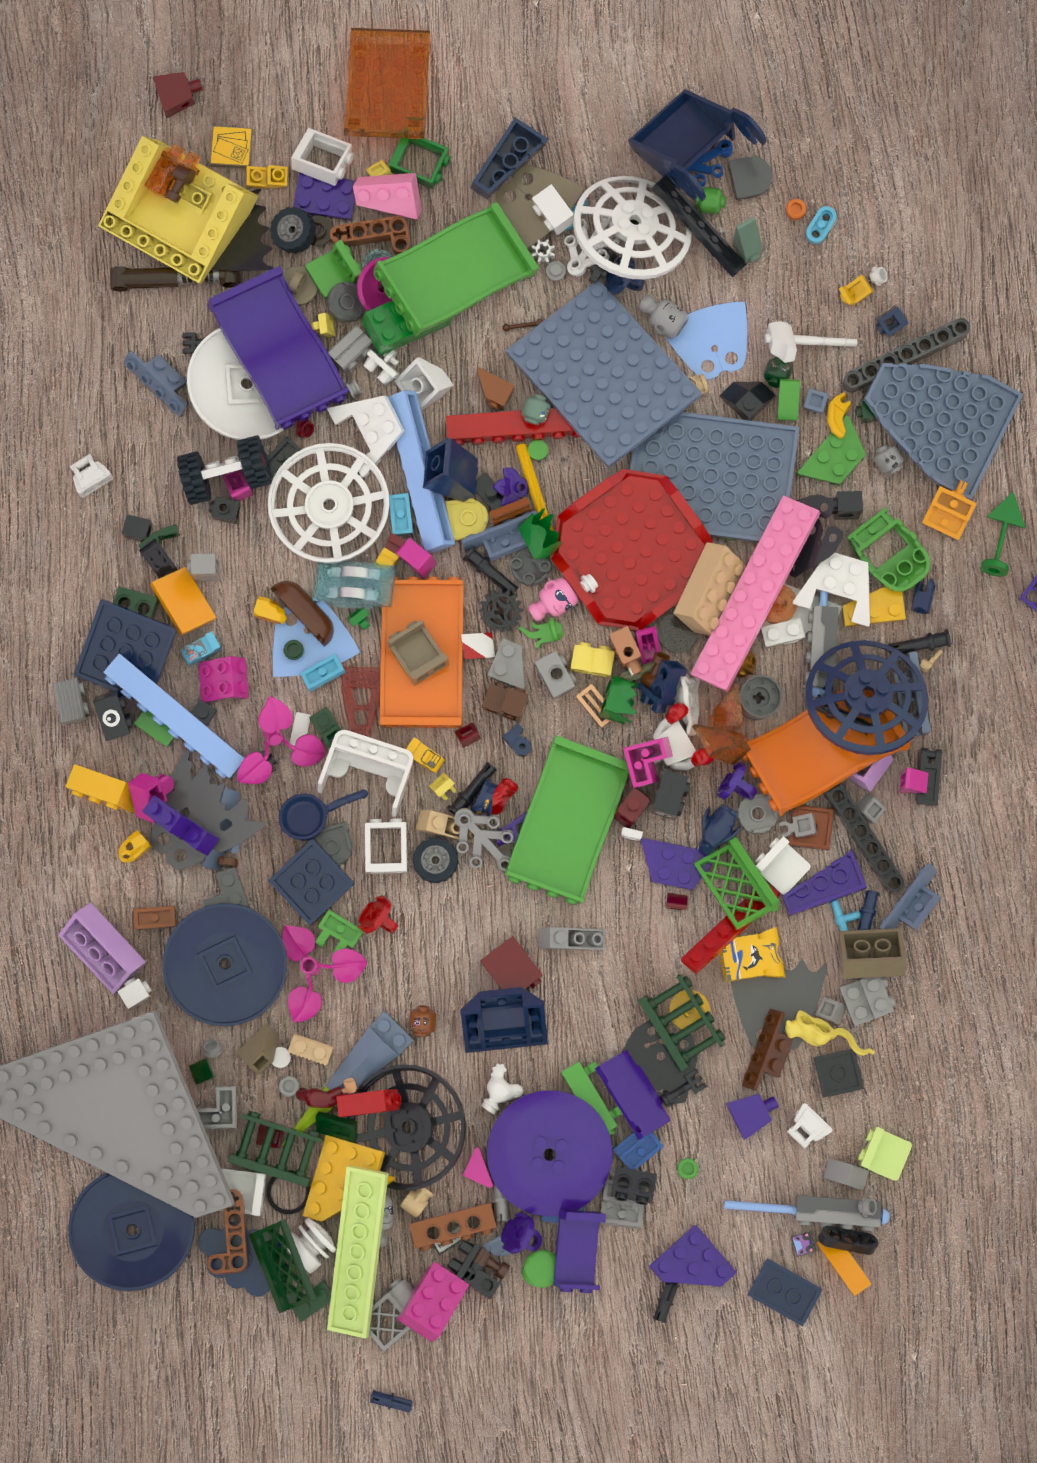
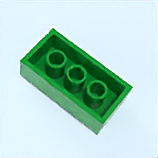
M392 300L365 312L361 322L381 356L449 326L454 317L415 336L407 328L403 316L396 311L395 303Z

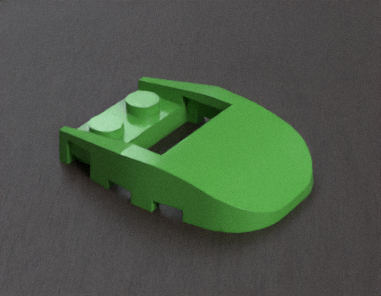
M883 508L848 535L847 540L859 560L868 562V572L885 588L894 592L907 591L922 581L930 569L929 555L924 547L920 545L917 540L918 537L913 531H909L898 518L894 520L887 513L888 510ZM894 528L907 546L876 569L863 554V551Z

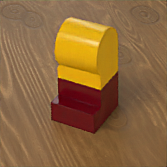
M391 533L374 567L389 575L400 560L396 552L404 544L405 540Z

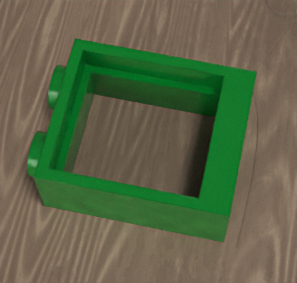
M404 130L390 160L389 169L395 174L414 173L400 167L410 144L437 154L441 157L430 179L416 174L419 184L434 189L435 184L439 185L443 174L441 171L443 167H447L451 158L449 148Z

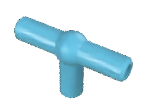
M834 900L831 902L836 917L835 922L839 926L840 931H849L846 923L860 919V911L843 915L839 901Z

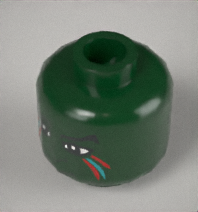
M778 357L768 361L764 371V379L768 382L769 386L778 388L780 379H790L792 373L790 362L784 363Z

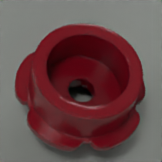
M309 419L299 421L296 425L298 437L308 438L314 432V425Z

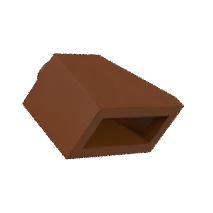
M479 367L477 375L488 406L496 411L499 409L504 411L515 391V385Z

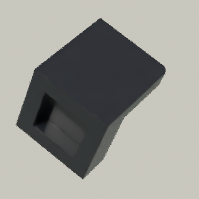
M126 515L121 534L125 538L143 542L150 536L153 524L149 519Z

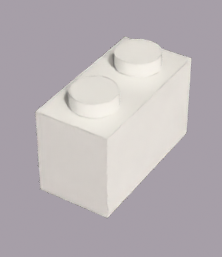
M552 184L532 198L534 202L532 208L538 216L542 215L545 218L544 224L549 231L553 230L558 235L573 224V212Z

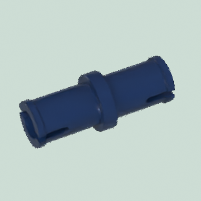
M866 890L864 904L860 908L861 918L857 930L871 929L873 916H876L877 912L875 907L879 896L878 892Z

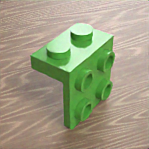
M342 240L334 244L331 252L307 263L305 267L324 298H327L330 289L338 283L347 281L356 284L362 271L360 264L357 261L355 262L351 256L350 248L344 245Z

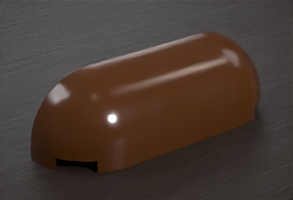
M281 581L270 588L324 647L331 641L334 634L332 620L300 585L292 581Z

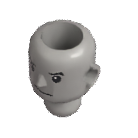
M646 295L639 305L641 312L651 315L649 323L655 331L669 339L678 336L688 321V314L668 299L658 303L652 295Z

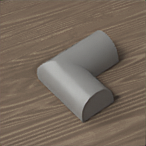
M237 1086L215 1087L216 1108H196L204 1128H237Z

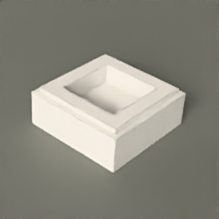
M623 827L621 836L641 841L643 832Z

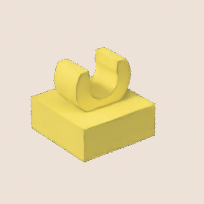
M327 313L318 314L319 321L311 323L312 329L316 333H320L328 338L336 336L333 317Z
M442 773L429 785L430 789L444 800L448 799L445 795L448 789L453 793L456 792V789L453 787L455 783L445 773Z

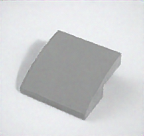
M607 1179L604 1184L601 1213L606 1214L605 1223L600 1222V1224L641 1229L644 1205L637 1204L633 1200L618 1201L615 1197H611L613 1180ZM626 1182L618 1183V1186L622 1189L629 1187ZM646 1186L638 1187L641 1192L646 1193Z

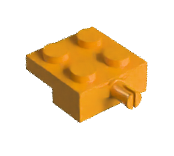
M961 480L956 491H950L939 486L922 521L923 524L957 540L960 539L977 504L963 495L968 483L965 482L962 489H960L964 482Z

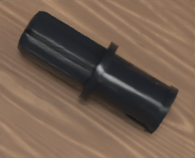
M677 1283L665 1284L661 1298H658L659 1303L653 1319L666 1323L670 1307L674 1305L672 1302L678 1288Z

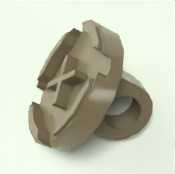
M294 266L283 273L298 306L309 304L315 299L318 288L305 267Z

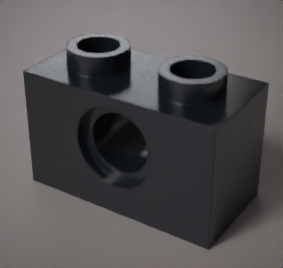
M837 491L836 496L832 498L835 502L832 511L834 520L859 519L863 511L862 491Z

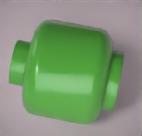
M704 187L703 190L706 198L702 202L697 196L696 207L702 213L719 214L721 208H725L726 196H723L722 190L719 188Z

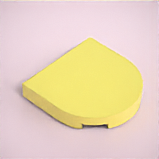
M473 498L465 502L459 500L445 501L454 541H460L470 534H477L486 529L488 525V512L481 502Z

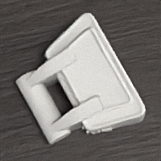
M90 454L70 466L75 473L73 476L74 485L81 498L86 497L113 480V476L107 470V467L100 462H94ZM90 463V466H89V467H87V468H85L84 470H82L81 472H79V470H80L81 468H83L84 466H86V465H88V464Z
M803 1103L795 1114L794 1121L796 1123L787 1132L805 1149L813 1139L815 1142L821 1140L831 1133L833 1129L806 1103ZM799 1127L809 1135L807 1138L797 1131Z

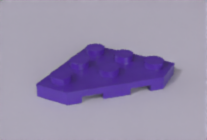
M697 1225L689 1229L649 1265V1268L664 1283L722 1287L737 1273Z

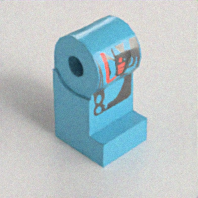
M211 631L201 639L184 647L181 653L187 665L190 666L222 651V648Z

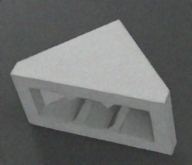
M829 1158L823 1178L863 1191L869 1171Z

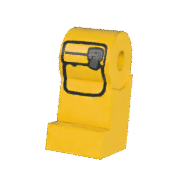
M415 737L406 748L412 753L413 761L435 774L445 761L440 755L429 749Z

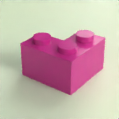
M668 737L623 748L633 788L658 782L654 761L673 757Z

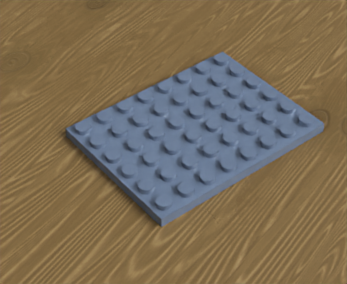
M599 279L505 350L508 357L541 394L546 397L549 403L608 469L702 396L701 391L621 303L607 291V288Z
M681 412L633 449L630 470L667 476L692 508L710 536L759 543L782 497L790 498L800 427Z

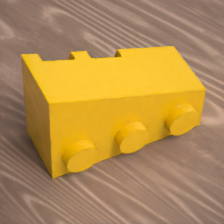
M74 764L65 786L72 790V795L83 798L85 795L89 797V801L96 804L103 802L106 803L105 806L114 810L119 808L133 814L135 813L127 782Z

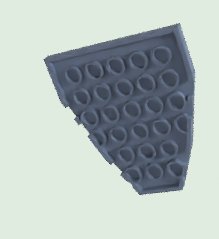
M882 363L863 400L888 435L934 483L947 490L956 491L960 480L964 481L960 489H962L965 482L968 483L963 495L967 499L972 500L1023 394L985 374H972L968 371H955L951 368L928 364Z

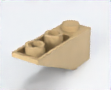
M420 810L416 830L459 841L460 827L455 823L453 816L432 810ZM476 824L480 829H484L485 825ZM468 829L467 841L474 844V834Z

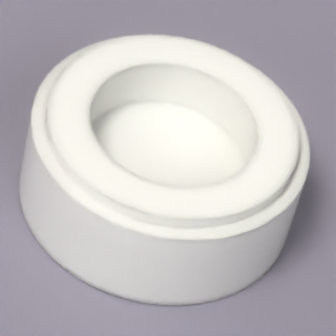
M277 1047L272 1064L275 1067L284 1068L289 1065L291 1054L288 1053L286 1048Z

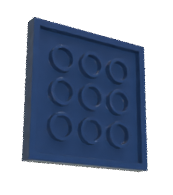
M101 599L74 675L112 691L118 689L121 691L123 688L118 684L115 686L110 684L105 679L107 675L104 673L117 655L121 654L158 685L178 628Z

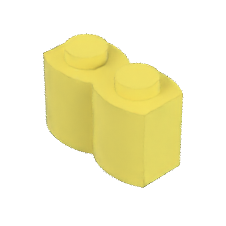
M579 642V645L574 646L570 671L610 678L615 652L611 651V648L607 646H599L598 649L592 648L589 643Z

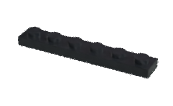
M666 175L652 187L671 211L677 215L698 241L705 246L732 277L747 265Z

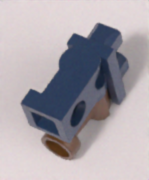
M662 652L654 653V667L651 673L643 675V683L638 685V689L642 692L640 701L646 705H652L651 710L659 714L665 713L667 705H674V698L677 695L676 688L680 677H685L688 670L678 661H669L670 657Z

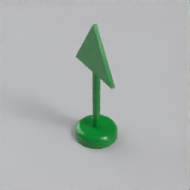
M1014 491L987 516V518L1003 522L995 558L983 560L980 566L981 571L992 576L1003 577L1008 575V565L999 560L1007 525L1011 524L1025 529Z

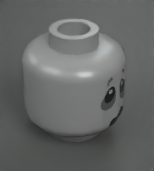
M885 444L876 450L877 454L874 456V461L881 473L891 475L902 468L901 464L904 462V459L896 446L888 447Z

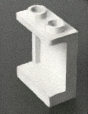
M221 1168L229 1189H236L242 1194L245 1214L262 1216L267 1174ZM235 1194L232 1195L235 1202L239 1200ZM234 1204V1205H233V1210H238V1211H240V1209H237L236 1206H235V1204Z

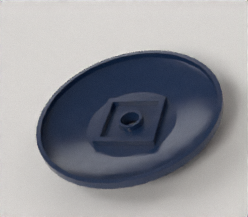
M217 903L195 910L174 928L164 949L163 977L172 999L186 1014L210 1025L234 1026L246 1023L260 1016L275 1002L286 979L287 955L284 943L277 929L259 912L239 904ZM220 959H230L231 965L228 968H222L219 965Z
M105 1173L93 1180L77 1198L69 1218L68 1238L73 1256L86 1275L104 1287L131 1292L154 1287L170 1278L181 1267L193 1243L195 1224L193 1216L109 1173ZM130 1226L138 1228V1233L135 1236L127 1234V1229Z

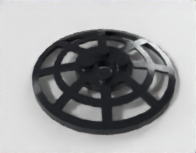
M403 1064L390 1066L371 1075L362 1083L356 1093L367 1092L379 1079L392 1074L396 1086L389 1089H398V1093L401 1095L400 1110L381 1112L386 1118L384 1129L374 1130L377 1113L369 1114L368 1132L357 1134V1139L352 1143L357 1144L358 1142L369 1140L373 1149L382 1151L376 1139L386 1137L392 1149L388 1155H384L380 1171L386 1172L389 1167L401 1171H413L414 1176L413 1184L391 1182L387 1185V1188L403 1191L417 1190L441 1180L456 1164L465 1142V1113L457 1093L439 1074L418 1065ZM400 1071H417L431 1076L432 1079L428 1088L419 1084H404ZM439 1083L445 1086L452 1095L458 1112L448 1114L444 1103L435 1094ZM406 1090L423 1092L424 1095L420 1103L409 1102ZM431 1099L438 1105L442 1113L441 1116L432 1118L426 1109ZM349 1116L347 1118L355 1120L356 1116ZM460 1120V1140L455 1154H453L446 1148L450 1136V1122ZM407 1121L413 1124L411 1133H407L404 1129ZM444 1124V1135L440 1144L432 1138L434 1126ZM429 1145L436 1152L429 1159L421 1162L419 1150ZM400 1151L411 1152L412 1165L401 1164L394 1160ZM441 1155L449 1161V1164L439 1174L429 1180L422 1181L421 1169L433 1164Z

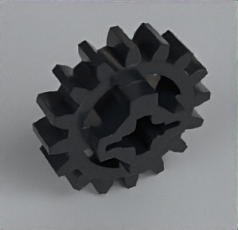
M499 588L498 593L495 590H491L492 596L486 594L485 598L487 601L480 602L484 606V608L479 609V612L484 613V616L480 619H486L485 626L487 627L491 624L492 631H495L497 627L500 633L504 631V627L510 631L511 624L516 627L518 624L515 620L522 619L518 615L519 612L524 611L523 608L518 606L522 601H516L515 599L518 595L511 596L510 589L506 593L503 592V588ZM500 597L508 598L511 602L506 603ZM492 601L494 604L493 608L488 612V606ZM498 605L506 608V611L503 612L504 616L501 613H497ZM512 609H514V610H515V611H514V616H513V618L510 620V618H509L510 611H511ZM491 618L500 619L502 624L494 622Z

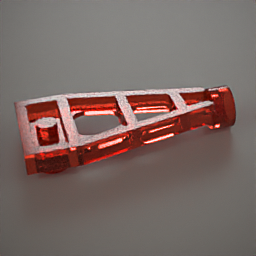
M343 666L346 673L342 674V691L351 732L369 737L380 700L381 668ZM355 688L371 690L368 704L357 705L354 702L353 690ZM356 710L368 712L365 725L355 724L354 712Z

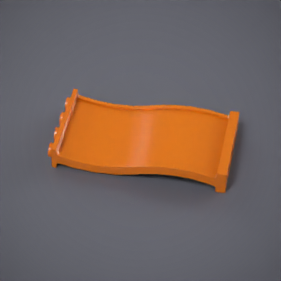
M390 576L386 577V580H382L381 728H462L463 644L461 634H463L464 583L463 580H459V577H448L447 580H439V577H427V580H419V577H407V580H399V577ZM422 620L425 628L441 652H444L447 656L449 665L414 686L388 647V640L395 632H402L407 629L406 627L410 623Z
M871 690L863 691L866 697L874 696ZM844 701L836 702L840 708L848 712L851 711ZM889 709L879 716L881 725L895 718L894 713ZM805 710L766 734L745 743L744 741L740 742L741 750L739 754L744 762L748 761L751 766L749 771L754 779L758 778L760 782L758 786L762 794H767L770 798L768 803L773 812L777 811L781 817L784 815V812L816 798L865 767L900 750L905 751L909 749L910 741L892 752L879 755H863L849 752L827 740L816 729L808 711ZM817 711L822 722L836 734L842 723L835 719H828L826 715ZM859 715L857 716L869 723H872L871 718L861 717ZM900 723L894 728L883 732L885 744L900 739L906 734ZM849 728L843 739L855 744L876 746L874 733L865 735Z

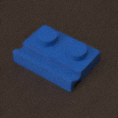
M633 1132L617 1145L613 1151L628 1169L636 1170L664 1146L653 1132L640 1140Z

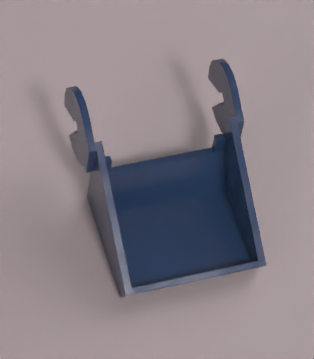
M684 89L634 134L628 142L632 150L663 177L666 175L678 189L682 188L692 199L695 200L698 196L703 202L706 198L705 192L696 178L686 170L723 135L728 136L733 141L736 138L734 123L740 132L754 145L758 143V140L764 146L767 140L757 122L745 112L734 107L731 110Z

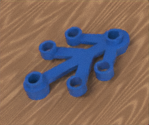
M721 140L716 148L700 156L686 170L700 172L694 177L696 180L703 179L702 182H699L702 187L706 184L704 174L712 175L715 178L722 177L723 167L720 164L713 166L703 164L717 156L723 158L731 156L733 144L729 140ZM716 169L721 170L719 173L714 172Z

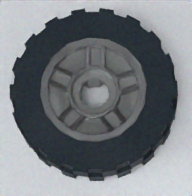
M286 207V209L280 210L274 216L273 221H271V239L274 240L275 245L287 253L297 254L298 252H303L314 242V237L316 236L315 221L300 208Z
M439 837L428 838L416 847L413 854V865L416 873L423 880L429 883L445 882L457 870L458 855L456 849L446 839ZM434 856L439 858V863H432Z

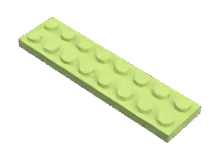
M349 1165L346 1168L327 1326L329 1331L365 1339L369 1337L389 1173Z

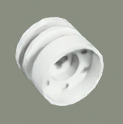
M308 1217L305 1223L310 1229L307 1230L304 1226L299 1225L298 1228L302 1236L299 1237L293 1232L291 1234L305 1270L312 1274L321 1265L317 1255L321 1254L328 1259L330 1256L325 1248L327 1247L334 1253L337 1251V1247L327 1231Z

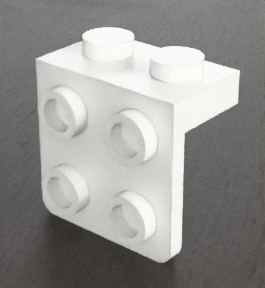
M784 836L780 840L776 838L769 845L771 850L766 855L762 853L755 860L757 863L756 867L762 876L782 895L789 892L811 867L788 844L789 841Z

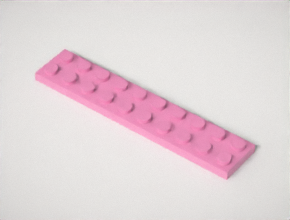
M786 496L782 497L725 610L719 618L718 627L713 629L691 672L693 677L728 692L820 515L819 510Z

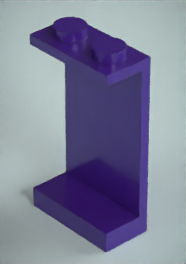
M559 1211L553 1285L560 1288L561 1292H573V1289H580L581 1293H592V1290H600V1286L594 1284L599 1222L605 1223L606 1214L597 1211Z

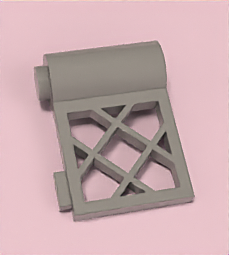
M399 1278L389 1286L391 1290L372 1306V1315H378L377 1327L370 1326L369 1335L383 1351L387 1350L411 1329L408 1326L404 1329L395 1328L396 1317L400 1315L396 1313V1309L401 1313L414 1291L405 1278L402 1281ZM386 1299H389L393 1304V1313L382 1312V1303ZM379 1306L378 1312H375L374 1310ZM381 1315L393 1316L392 1328L380 1327ZM380 1330L392 1331L391 1340L386 1345L380 1339Z

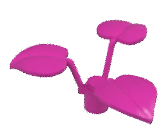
M269 696L258 717L259 726L263 730V736L266 739L264 742L265 755L263 757L260 752L248 754L239 766L237 780L240 783L259 784L269 778L272 772V765L266 761L269 757V745L276 746L283 742L293 750L291 760L296 765L302 767L318 763L325 756L326 750L319 738L311 734L299 737L296 740L295 746L290 744L282 736L280 729L290 727L293 719L292 713L282 701Z
M285 925L282 941L285 946L286 955L295 962L302 960L300 967L306 973L305 977L309 989L303 986L296 987L288 996V1008L292 1021L295 1023L307 1021L315 1016L321 1008L322 997L319 993L312 991L311 976L318 974L321 968L333 969V976L341 983H350L361 975L367 966V960L354 950L340 949L332 955L333 965L319 963L307 954L315 948L316 939L314 934L304 927Z

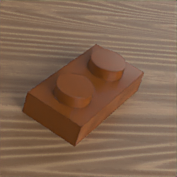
M175 906L133 909L135 930L177 926Z

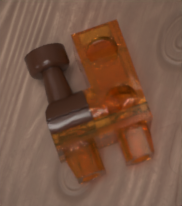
M173 144L169 152L163 150L162 157L157 162L144 186L152 192L178 204L181 199L179 193L183 186L191 184L194 181L195 175L198 176L200 172L196 168L200 157L189 151L183 160L181 158L185 150ZM173 180H175L172 190H169Z

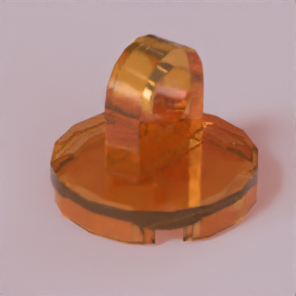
M786 585L782 586L765 621L775 624L788 621L793 617L797 605L792 604L796 595L791 588Z

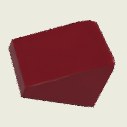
M668 893L666 908L685 911L687 909L688 896Z
M259 1125L256 1145L262 1146L268 1126ZM275 1130L270 1147L281 1149L284 1131Z

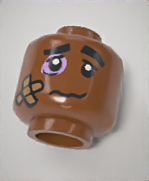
M418 1005L417 1009L410 1012L409 1029L413 1032V1035L427 1037L435 1031L436 1013L430 1010L429 1006Z

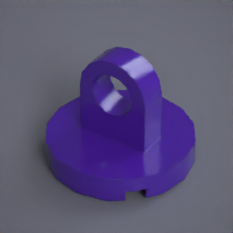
M737 762L733 766L735 771L727 773L720 784L717 796L725 800L734 791L748 800H753L757 790L742 779L746 765Z
M523 1212L515 1214L514 1216L516 1217L513 1220L510 1219L503 1229L501 1235V1242L504 1245L502 1246L503 1249L511 1254H517L523 1249L529 1251L538 1250L542 1244V1236L534 1229L532 1217ZM532 1235H533V1237H534V1242H533V1244L530 1246V1245H529V1241H530V1239L532 1238Z

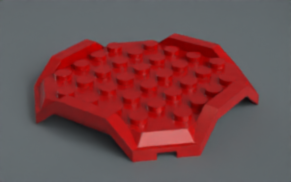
M622 469L573 502L557 516L555 531L559 532L557 542L560 541L562 544L552 554L550 559L568 581L598 625L617 628L628 626L629 630L638 631L646 628L654 620L678 604L706 543H713V540L692 508L667 476ZM590 574L595 579L598 587L594 593L586 592L580 584L582 581L581 576Z

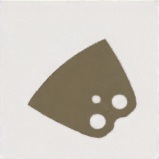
M523 166L514 174V179L511 183L503 185L498 190L496 200L525 246L529 248L538 242V239L541 240L551 231L544 224L545 218L542 215L538 216L532 208L534 206L533 200H526L525 196L531 194L533 198L552 184L571 210L582 194L584 187L544 169L534 166ZM525 173L533 175V182L529 185H524L521 182V177ZM505 192H515L516 199L510 203L504 200Z

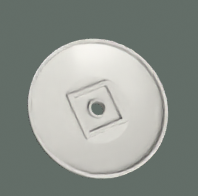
M219 328L206 336L195 349L187 371L188 395L198 416L217 433L235 440L256 435L263 440L282 432L283 428L275 429V423L263 399L234 354L222 330ZM244 379L250 380L252 387L249 389L243 388L241 381Z

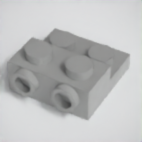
M885 977L863 978L839 988L854 1027L894 1012L893 1007L896 1004L893 996H888L885 988L888 987V983Z

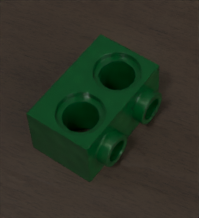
M118 586L113 603L121 605L122 601L129 600L130 606L127 609L140 613L142 606L148 605L150 610L147 614L143 615L154 619L160 601L155 596Z

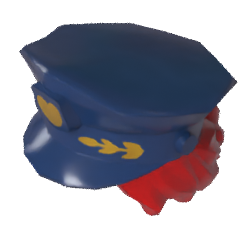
M488 777L471 810L474 814L486 813L487 816L500 814L511 796L518 791V785L508 778L502 779L497 785L492 783Z

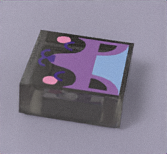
M812 1231L791 1236L796 1257L817 1251Z

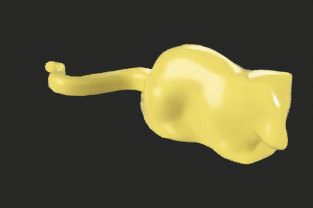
M799 1010L795 1020L786 1021L785 1031L789 1038L800 1037L808 1044L818 1047L825 1045L839 1035L847 1039L851 1049L856 1054L864 1056L868 1053H875L870 1048L866 1050L859 1048L852 1034L846 1029H833L824 1020L814 1018L804 1011Z

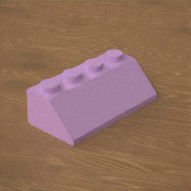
M91 902L78 910L58 934L113 995L124 986L125 982L133 978L146 963L140 954L134 950Z

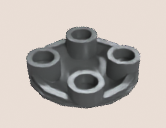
M528 547L519 550L511 560V572L514 578L521 584L527 586L538 585L549 576L551 570L550 559H534Z

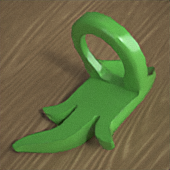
M553 617L549 618V622L536 625L531 621L532 627L539 629L535 632H529L523 627H518L529 638L540 639L536 643L537 649H539L541 644L556 642L564 635L562 631L563 625L553 620Z

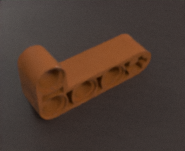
M401 216L334 226L330 230V239L333 246L336 242L340 241L337 239V235L341 234L340 240L348 247L392 241L395 255L411 248L407 222ZM397 224L404 226L400 231L394 230L393 227ZM381 227L384 231L376 234L373 232L374 229ZM358 230L364 232L361 237L354 236V233ZM400 243L407 245L403 250H399L396 247Z
M231 1189L230 1192L239 1198L235 1202V1206L240 1211L233 1210V1206L224 1209L227 1253L212 1255L207 1261L209 1271L215 1275L242 1273L248 1267L244 1198L236 1189ZM234 1215H238L241 1218V1222L237 1226L230 1225V1219ZM236 1236L242 1238V1244L239 1247H233L231 1244V1240ZM237 1257H241L244 1260V1264L240 1268L233 1267V1260ZM216 1259H220L223 1262L222 1268L219 1270L212 1269V1263Z

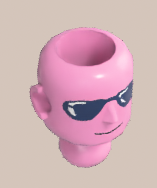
M562 577L555 581H548L539 592L541 601L532 603L528 610L536 621H541L547 613H550L553 617H558L577 604L579 598L568 581Z

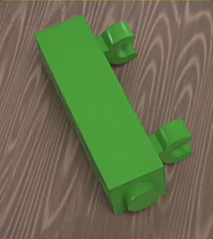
M595 1061L585 1068L581 1066L580 1062H577L562 1071L561 1073L573 1094L583 1099L597 1111L605 1122L609 1135L615 1133L614 1128L617 1127L614 1118L621 1115L622 1112L619 1107L608 1111L588 1075L596 1071L595 1068L598 1067L597 1062Z

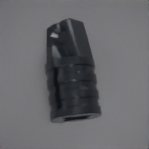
M604 248L609 254V261L614 263L618 256L613 251ZM597 264L592 265L590 270L593 273L589 281L596 283L601 276L605 278L608 271Z

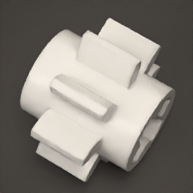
M538 239L537 246H531V250L535 252L532 254V257L534 259L537 258L538 265L541 262H546L548 265L549 259L555 258V254L552 253L555 250V246H550L548 239L545 242H541ZM541 249H543V251L546 252L545 255H543V253L540 252Z

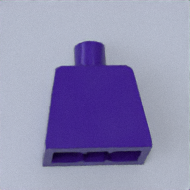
M760 1094L726 1104L743 1140L772 1121L768 1112L779 1108L774 1096L763 1101Z

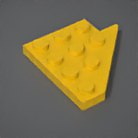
M326 1135L303 1216L325 1222L339 1214L342 1209L347 1166L353 1165L380 1171L385 1152ZM388 1175L387 1185L395 1181L396 1177Z

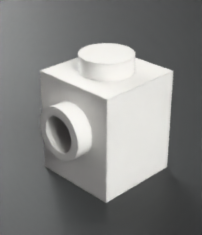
M135 978L128 980L124 983L125 987L117 991L129 1010L152 997L149 993L152 989L146 980L142 981L139 978L137 980Z

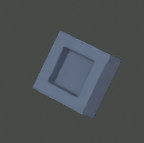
M809 388L803 409L823 414L829 394Z

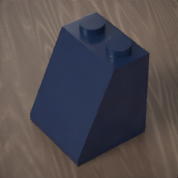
M450 438L445 439L426 451L423 488L465 502L475 496L477 490L478 459Z

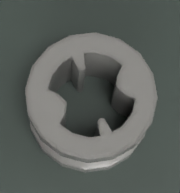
M354 379L351 380V383H345L353 399L356 398V395H362Z

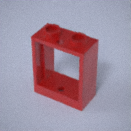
M398 1089L336 1096L339 1117L400 1110L401 1095L398 1093Z

